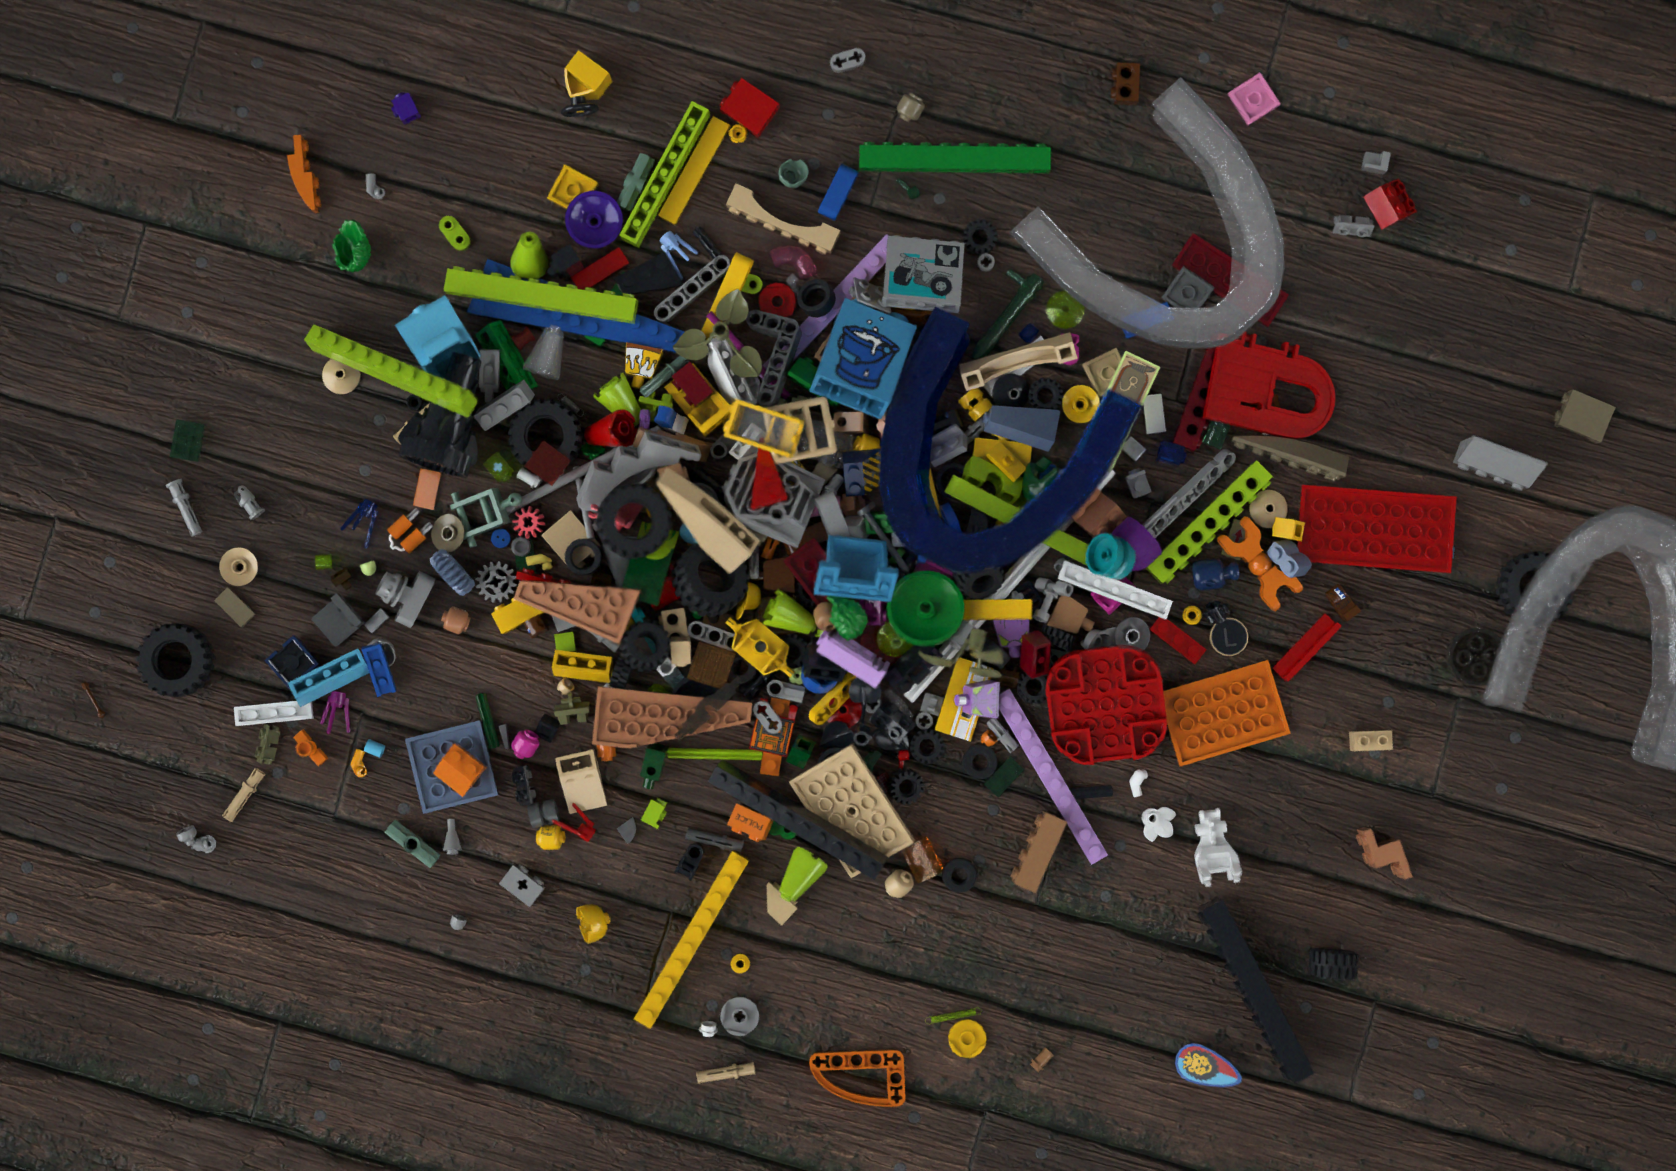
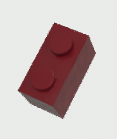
M691 362L672 375L674 379L672 384L678 391L683 390L686 394L683 398L690 406L694 404L697 408L714 394L713 390Z
M1039 630L1022 635L1020 667L1031 678L1046 675L1049 671L1051 642Z

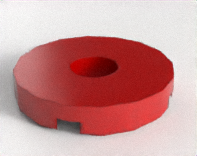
M783 283L769 284L759 295V307L763 312L789 318L796 309L797 300L795 293ZM775 297L782 298L783 304L780 307H775L772 304V300Z

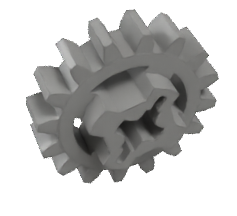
M498 561L497 566H495L493 562H490L489 568L483 565L484 572L478 571L481 577L475 578L476 581L480 582V584L476 585V588H481L479 595L485 594V600L491 597L492 603H495L496 599L502 603L503 597L509 600L508 594H515L512 588L518 585L513 583V580H516V576L511 575L514 570H507L509 565L505 564L502 567L501 562ZM498 570L504 571L507 576L502 577L499 575ZM490 572V577L487 581H484L486 575ZM495 577L499 580H504L498 583V587L490 584L495 581ZM509 583L507 590L503 593L504 586ZM486 588L493 589L495 595L490 594Z

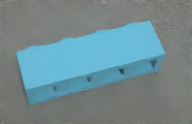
M357 648L288 682V685L299 706L302 707L369 674V670Z

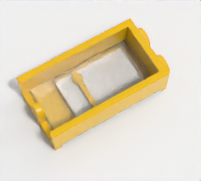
M739 399L732 402L729 413H731L730 419L726 421L723 429L725 437L789 458L794 457L805 421Z

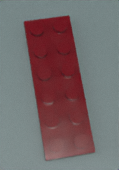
M1194 233L1191 234L1171 265L1179 271L1184 265L1215 286L1212 291L1214 294L1267 328L1289 296L1283 290Z

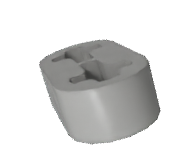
M854 48L835 54L830 60V67L837 73L860 67L865 62V53L859 48ZM855 53L858 56H862L859 62H856L855 59L849 61V59L854 57ZM836 59H839L840 61H847L842 63V67L838 68L837 65H834L836 63Z
M757 701L753 707L754 715L769 733H778L782 728L781 718L767 701ZM759 704L767 707L765 709V712L768 714L767 716L763 712H757ZM769 717L773 722L778 721L777 729L769 727Z

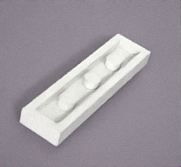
M297 701L234 707L235 726L314 719L312 702L302 707L299 706Z

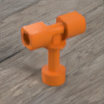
M304 729L293 737L298 743L296 751L300 756H309L318 767L328 760L327 755L321 748L317 749L316 743L312 741V738Z

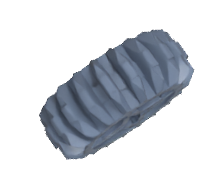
M440 549L430 558L432 567L459 595L464 596L475 586L471 576L446 550Z

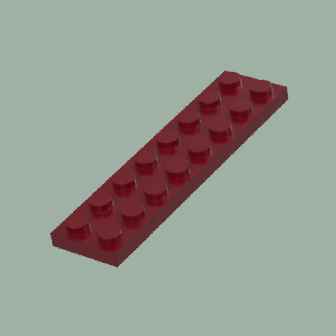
M813 537L782 561L816 606H818L822 602H831L827 599V595L814 594L820 561H826L827 554ZM850 598L853 599L856 603H859V599ZM866 625L862 634L852 639L876 654L877 658L881 657V661L884 663L885 661L890 662L888 669L902 656L880 625Z

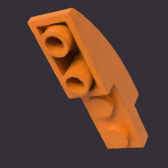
M293 135L295 154L287 155L290 173L303 201L314 213H319L318 207H321L320 196H317L319 179L312 172H307V170H310L309 159H306L308 142L302 135Z

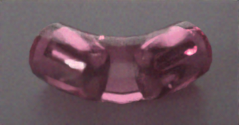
M785 245L769 250L775 268L784 264H791L797 269L800 279H806L818 273L810 255L800 247Z

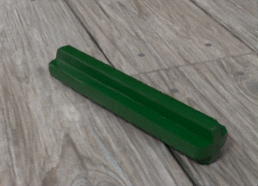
M479 693L475 697L490 749L497 748L500 744L486 693Z

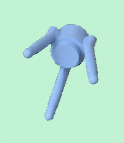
M668 231L659 240L662 244L661 249L667 255L680 280H682L683 277L669 250L673 251L676 249L686 261H689V257L680 249L679 243L696 255L698 251L683 241L677 234L674 235L671 231Z

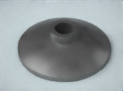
M1129 617L1122 620L1115 630V644L1131 645L1145 650L1150 640L1148 625L1137 617Z

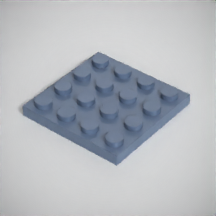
M481 720L405 739L423 814L499 795ZM454 743L461 745L487 766L464 797L433 774L441 759Z

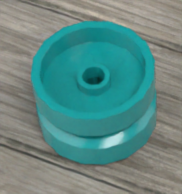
M1106 533L1094 537L1086 551L1088 569L1093 574L1115 580L1123 579L1129 575L1136 560V551L1127 541Z

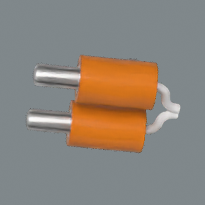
M417 508L407 516L403 514L387 529L390 533L389 541L391 545L389 547L392 550H406L410 554L426 539L425 534L433 527L430 522L420 530L416 528L400 543L403 547L402 549L398 546L393 547L392 536L397 540L413 525L411 521L420 513Z

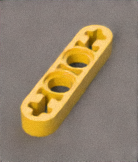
M848 671L844 675L842 682H838L810 710L809 720L816 725L825 723L850 697L849 688L851 681L857 676ZM848 685L846 691L842 692L844 686ZM835 698L833 704L829 706L831 699Z

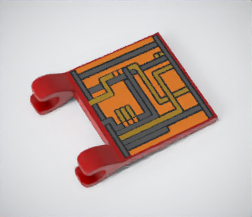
M759 704V709L757 712H763L765 716L768 715L767 713H765L766 706H761ZM795 705L790 706L788 718L779 716L782 720V728L775 734L769 733L756 717L749 749L787 757L798 707ZM769 717V727L777 729L778 721L773 722Z

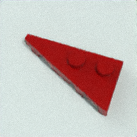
M764 437L759 438V442L765 443ZM759 447L751 503L752 511L787 500L786 492L770 452Z

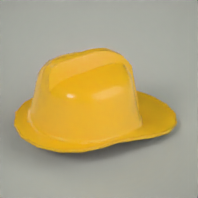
M751 582L746 583L748 584V590L744 593V598L736 607L735 617L737 620L741 618L744 610L756 609L760 605L761 590L758 585Z

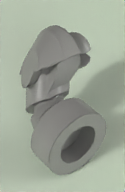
M194 825L185 827L176 833L179 841L185 842L188 847L192 846L191 849L210 853L216 847V840L210 835L196 838L197 831Z

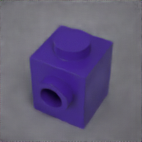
M405 92L399 93L395 96V99L391 100L394 105L391 109L395 117H400L404 125L421 117L409 92L406 94Z

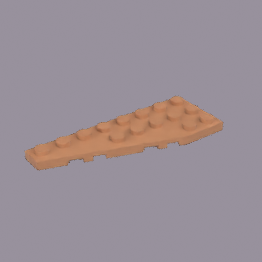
M598 686L592 744L635 748L749 723L751 720L752 702Z

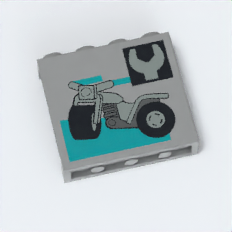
M899 235L888 236L882 306L959 313L964 243L940 241L938 239L927 240L919 237L906 238Z

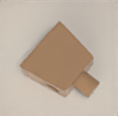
M835 412L834 418H831V420H834L835 428L833 429L837 434H869V415L866 413ZM846 420L845 426H842L843 421Z
M1060 595L1046 625L1061 631L1077 634L1080 628L1090 632L1095 622L1085 618L1088 612L1087 608L1071 597Z

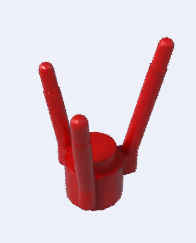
M575 803L572 806L586 824L581 823L575 829L561 821L552 819V823L578 835L586 842L592 838L596 831L593 828L595 823L589 820Z

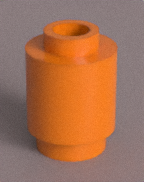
M596 745L597 758L601 757V761H613L612 757H616V747Z

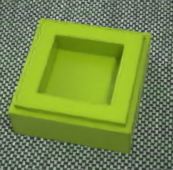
M574 632L554 634L556 650L576 651Z

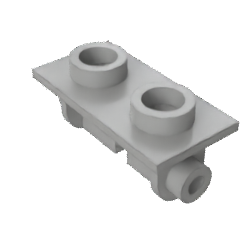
M1338 215L1334 217L1335 226L1332 233L1370 237L1374 229L1373 220H1370L1369 217H1355V222H1352V216Z

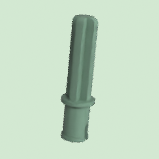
M679 355L670 364L667 363L662 371L640 388V393L644 397H648L669 380L674 373L689 363L685 361L687 359Z

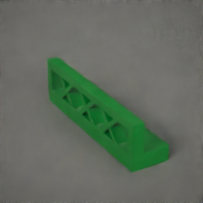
M501 320L486 325L475 334L483 349L500 350V380L506 390L510 389L513 383L517 384L523 379L531 390L538 387ZM486 332L490 338L489 342L483 336ZM503 366L507 368L508 376L505 375L503 371Z

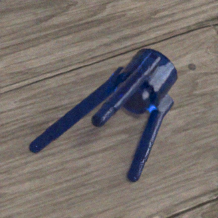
M364 499L362 503L360 502L357 509L340 528L343 531L358 513L360 515L352 526V530L356 529L363 516L367 518L372 516L364 546L365 549L369 546L375 520L379 513L376 511L378 505L367 499Z

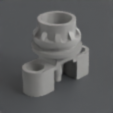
M419 571L411 587L406 585L408 577L404 576L401 579L402 575L399 573L391 574L386 572L375 594L380 596L386 604L390 601L391 607H394L398 601L401 602L402 605L397 612L395 621L411 628L434 585L435 578Z

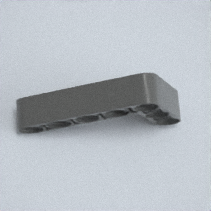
M752 310L748 312L746 318L750 329L755 333L777 338L757 395L759 404L765 408L778 405L788 376L787 374L790 371L802 336V331L798 322L794 319ZM755 319H760L758 323L753 324ZM772 324H778L775 328H770ZM796 328L794 332L788 333L789 329ZM790 345L787 350H782L784 346ZM778 363H784L783 366L776 368ZM778 380L775 385H770L771 381ZM771 397L769 402L764 403L766 398Z

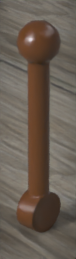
M87 682L82 683V688L86 690L94 704L98 717L103 718L105 712L101 711L89 689V684Z

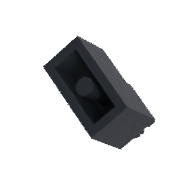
M812 636L803 655L804 677L842 682L846 669L817 652L816 650L819 645L816 643L819 637Z

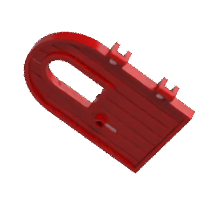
M1246 331L1240 332L1238 339L1222 335L1217 337L1203 418L1288 439H1301L1311 436L1328 423L1335 407V389L1332 380L1319 363L1311 358L1298 355L1300 345L1292 346L1289 345V342H1284L1280 350L1255 344L1257 334L1248 335ZM1245 342H1249L1248 347L1243 346ZM1288 352L1292 353L1291 358L1286 357ZM1276 380L1309 388L1315 396L1314 408L1308 413H1299L1271 406ZM1241 402L1248 403L1250 405L1255 404L1257 405L1258 409H1256L1255 407L1241 405Z

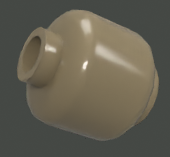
M911 92L909 95L904 94L897 106V111L901 114L900 118L907 122H910L911 119L918 120L925 108V104L922 102L923 98Z

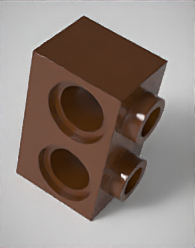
M1117 62L1116 67L1112 68V80H1115V87H1111V99H1114V104L1137 105L1139 102L1140 63ZM1128 71L1130 77L1123 78L1121 72ZM1120 90H1127L1130 96H1121Z

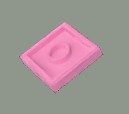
M1261 73L1228 92V96L1247 125L1252 124L1281 105Z

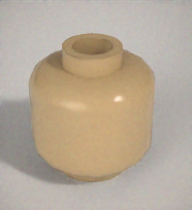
M902 869L895 870L885 881L887 893L896 898L904 897L914 886L911 874Z

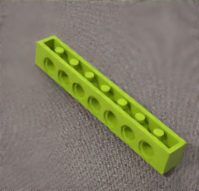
M691 101L619 235L622 240L637 248L640 247L710 117L709 109Z
M1257 460L1253 462L1162 550V554L1145 569L1160 584L1164 582L1168 584L1175 577L1173 573L1178 568L1182 570L1189 563L1187 561L1188 558L1192 555L1196 557L1203 550L1201 546L1205 542L1209 544L1216 537L1214 533L1219 528L1224 530L1230 524L1228 520L1233 515L1237 517L1244 510L1242 506L1246 502L1249 504L1258 497L1256 493L1260 489L1264 491L1271 484L1269 480L1273 476ZM1248 479L1255 481L1256 486L1254 489L1247 487L1246 482ZM1234 492L1241 494V502L1233 500ZM1221 505L1228 508L1226 516L1221 515L1219 512ZM1207 519L1214 521L1213 529L1206 527L1205 521ZM1193 532H1198L1201 535L1199 542L1192 540ZM1180 545H1184L1187 548L1185 556L1178 553ZM1166 558L1173 561L1171 569H1167L1164 566Z

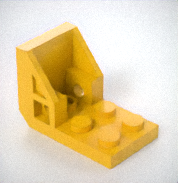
M693 363L694 368L714 392L709 399L696 408L694 404L690 406L683 398L686 394L682 389L678 391L672 384V381L664 388L673 396L675 402L703 436L706 437L730 417V405Z

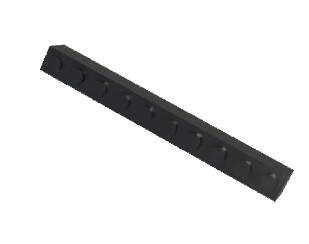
M722 760L715 767L708 781L873 880L879 875L888 859V856L725 760Z

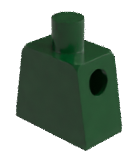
M659 743L648 745L640 776L644 778L642 787L653 789L655 781L660 780L669 746Z

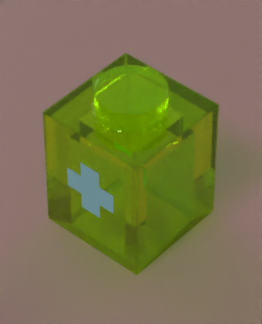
M499 452L493 454L483 463L499 483L501 481L506 482L513 476L512 472L514 469Z

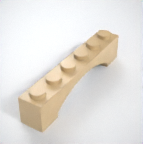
M735 183L726 203L729 212L738 216L743 214L747 216L746 219L753 223H757V221L763 223L764 228L770 231L776 229L781 232L782 236L788 239L794 237L799 240L798 243L806 247L812 245L821 254L832 253L840 235L839 229L825 223L817 227H803L781 221L765 211L753 198L752 190Z
M1069 332L963 363L959 366L965 389L968 391L985 386L984 384L990 380L1016 369L1042 363L1058 362L1061 364L1078 358L1071 333Z

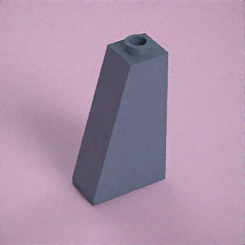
M992 405L989 412H985L982 423H985L983 431L1049 452L1055 442L1060 411Z

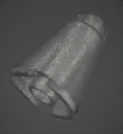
M555 325L545 327L524 363V370L533 374H540L545 378L559 379L564 337L560 327Z

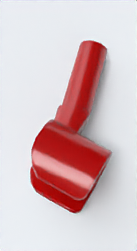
M900 750L898 752V769L903 770V761L909 760L908 750Z

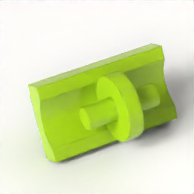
M655 392L648 397H639L640 408L650 410V422H654L660 405L673 409L672 395L663 394L661 401L654 399Z

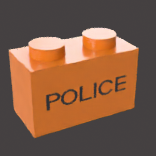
M736 803L727 825L732 827V831L738 834L745 832L749 834V839L759 842V840H766L774 821L758 811Z

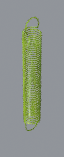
M957 1011L946 1014L964 1016H931L930 1018L938 1019L931 1020V1022L954 1020L955 1017L975 1016L976 1014L974 1013L976 1012Z

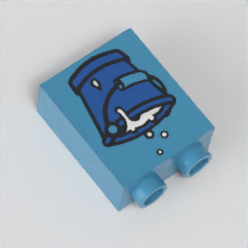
M845 298L835 319L809 392L822 397L825 396L827 399L882 419L890 404L917 326L908 323V319L899 313L885 314L857 301V298L853 300Z

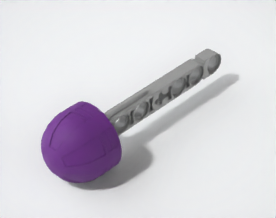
M1228 449L1221 450L1213 458L1214 460L1208 462L1142 525L1135 519L1127 517L1115 528L1111 535L1123 538L1136 551V560L1131 571H1138L1148 567L1162 554V549L1155 538L1206 491L1223 472L1225 473L1234 464L1236 456Z

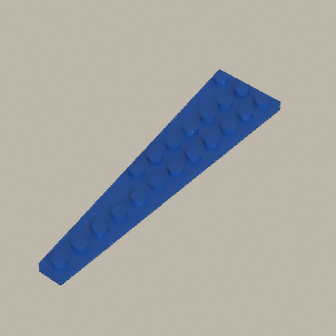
M487 259L483 269V274L487 275L495 272L502 274V277L509 278L510 275L516 276L510 267ZM522 277V279H521V280H524V281H528L527 278H523V277ZM540 278L537 279L540 280V283L547 284L548 282ZM472 298L467 311L468 314L513 321L621 343L628 342L659 348L676 353L673 346L684 333V331L636 314L635 324L475 298Z

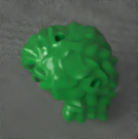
M346 219L342 223V227L339 228L340 234H337L336 238L333 239L332 247L336 255L335 261L340 270L359 272L368 263L371 256V245L360 223L354 219Z
M827 595V599L833 604L832 612L830 613L832 617L829 621L837 628L838 634L846 641L861 635L868 622V618L860 604L847 597Z

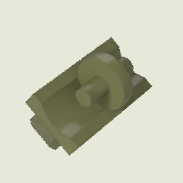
M568 692V698L561 699V704L555 705L554 715L558 717L560 725L570 723V715L577 714L578 722H587L590 701L581 702L580 697H573L572 692Z

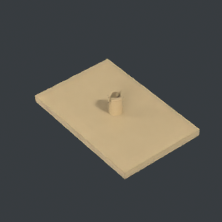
M853 744L789 781L806 809L888 857L915 842ZM839 860L850 878L861 873Z

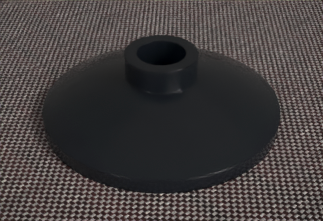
M1005 374L993 386L992 397L994 403L997 406L1023 407L1028 400L1029 387L1021 376ZM1015 390V396L1011 397V391Z

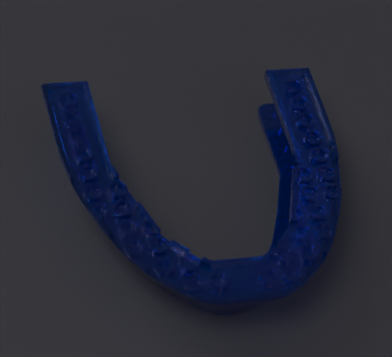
M935 307L901 370L889 404L881 439L879 487L888 521L895 536L905 548L949 571L976 573L1006 565L1027 555L1057 532L1080 510L1108 473L1143 404L1108 388L1067 467L1054 481L1019 511L1010 522L976 534L959 532L942 523L930 490L929 473L938 402L969 346L970 337L966 331L970 324Z

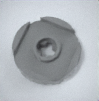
M742 996L729 999L722 1007L720 1014L721 1023L730 1034L744 1036L756 1028L759 1021V1011L756 1004L749 998ZM739 1011H742V1014L745 1015V1019L742 1018L741 1021H737V1017H734V1014H737Z

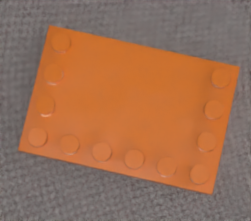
M1268 660L1163 691L1167 728L1179 767L1291 734Z

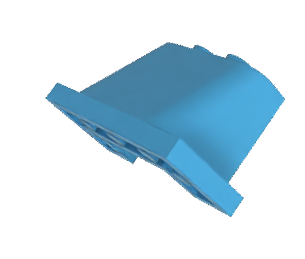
M829 535L826 561H820L814 594L891 602L898 569L888 568L886 541Z

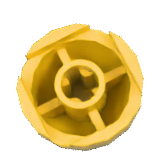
M594 904L577 907V919H580L581 923L579 928L585 942L589 944L602 939L606 935L607 924L610 923L608 913H604L601 907Z

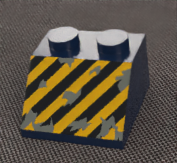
M880 449L842 452L846 497L866 495L883 484Z

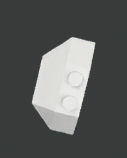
M713 338L708 343V367L722 397L730 404L739 399L756 405L761 385L758 377L742 378L735 375L730 368V360L736 353L726 340L719 341Z

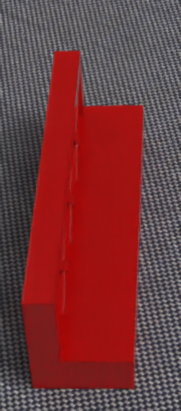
M1324 613L1271 669L1285 682H1289L1342 626L1338 622L1335 623Z

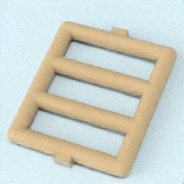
M825 396L765 407L779 413L783 412V414L791 416V410L802 408L809 445L808 451L798 452L796 448L793 458L783 455L779 456V454L771 452L774 464L836 453L837 447L833 431L835 425L834 420H831L828 400ZM821 405L829 447L817 449L809 407ZM763 413L767 431L765 437H767L772 416ZM773 427L769 445L777 448Z

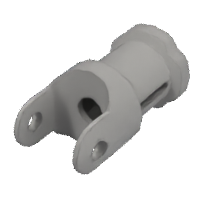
M244 485L239 486L234 496L238 500L240 507H244L250 515V520H254L264 513L265 509L258 505L255 501V496Z

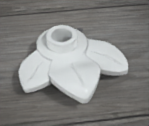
M1161 807L1157 810L1154 808L1146 809L1142 813L1145 837L1151 842L1157 838V835L1164 838L1171 837L1173 835V826L1170 821L1176 816V813L1168 807ZM1154 815V819L1150 821V816Z

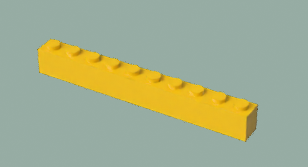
M734 850L731 852L634 1020L651 1029L749 862L748 858Z

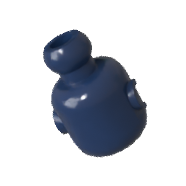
M1212 558L1195 561L1192 565L1194 586L1200 591L1220 589L1224 587L1225 579L1238 580L1240 578L1239 566L1236 562L1223 566V562L1220 559Z

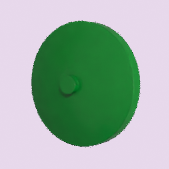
M917 571L904 576L895 584L891 602H887V616L894 632L904 641L916 646H935L949 640L960 628L964 617V599L957 585L947 576L934 571Z

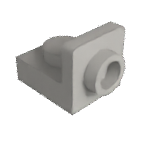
M1137 468L1128 472L1129 476H1126L1125 479L1133 499L1151 493L1145 470L1140 471Z

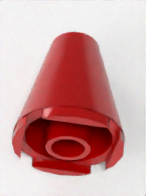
M623 409L615 410L588 426L584 432L585 440L588 444L596 446L618 447L620 445L629 447L633 445L637 434V428L635 429L633 424L636 421L630 412Z

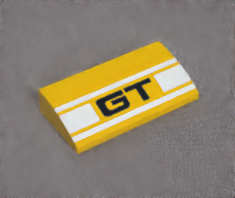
M959 657L955 663L934 730L971 742L979 716L964 713L962 710L963 706L955 705L954 697L956 694H963L964 685L991 680V677H981L969 671L970 667L977 668V663ZM981 664L983 668L994 670V668Z

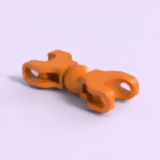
M1244 516L1240 520V525L1245 530V538L1241 543H1234L1226 535H1220L1217 541L1228 555L1241 557L1244 562H1248L1250 572L1258 576L1257 578L1260 581L1259 593L1261 599L1272 611L1276 612L1281 607L1276 597V591L1280 586L1286 585L1295 593H1300L1303 590V586L1297 577L1290 578L1276 566H1272V560L1268 554L1262 552L1260 530L1250 518Z

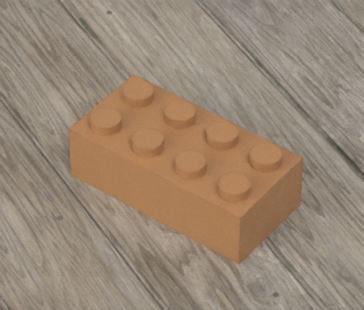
M1045 811L1042 814L1038 813L1034 821L1036 828L1034 832L1030 831L1026 839L1028 842L1027 848L1022 849L1018 857L1021 860L1019 866H1014L1010 875L1013 878L1012 882L1034 893L1037 891L1067 824L1066 821Z

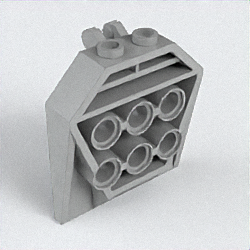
M757 453L740 458L737 465L733 464L729 473L731 476H729L722 489V492L725 493L724 501L729 512L746 528L798 548L815 507L814 499L819 497L825 479L791 462L775 464L788 502H778L752 511L750 506L752 503ZM792 481L795 485L790 486L786 482ZM778 514L781 516V518L775 519L772 515Z

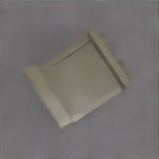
M1574 389L1568 391V393L1565 392L1561 399L1563 404L1561 410H1558L1554 416V421H1556L1554 426L1557 428L1562 427L1586 437L1594 444L1601 443L1616 407Z

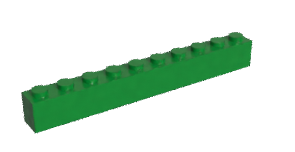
M864 142L859 147V171L1050 173L1051 147H1046V144H1036L1035 147H1027V144H1016V147H1008V144L1004 143L997 144V146H989L987 143H980L978 146H970L969 143H960L959 146H951V143H940V146H932V143H921V146L910 142H904L901 145H894L892 142H884L882 145H875L874 142Z

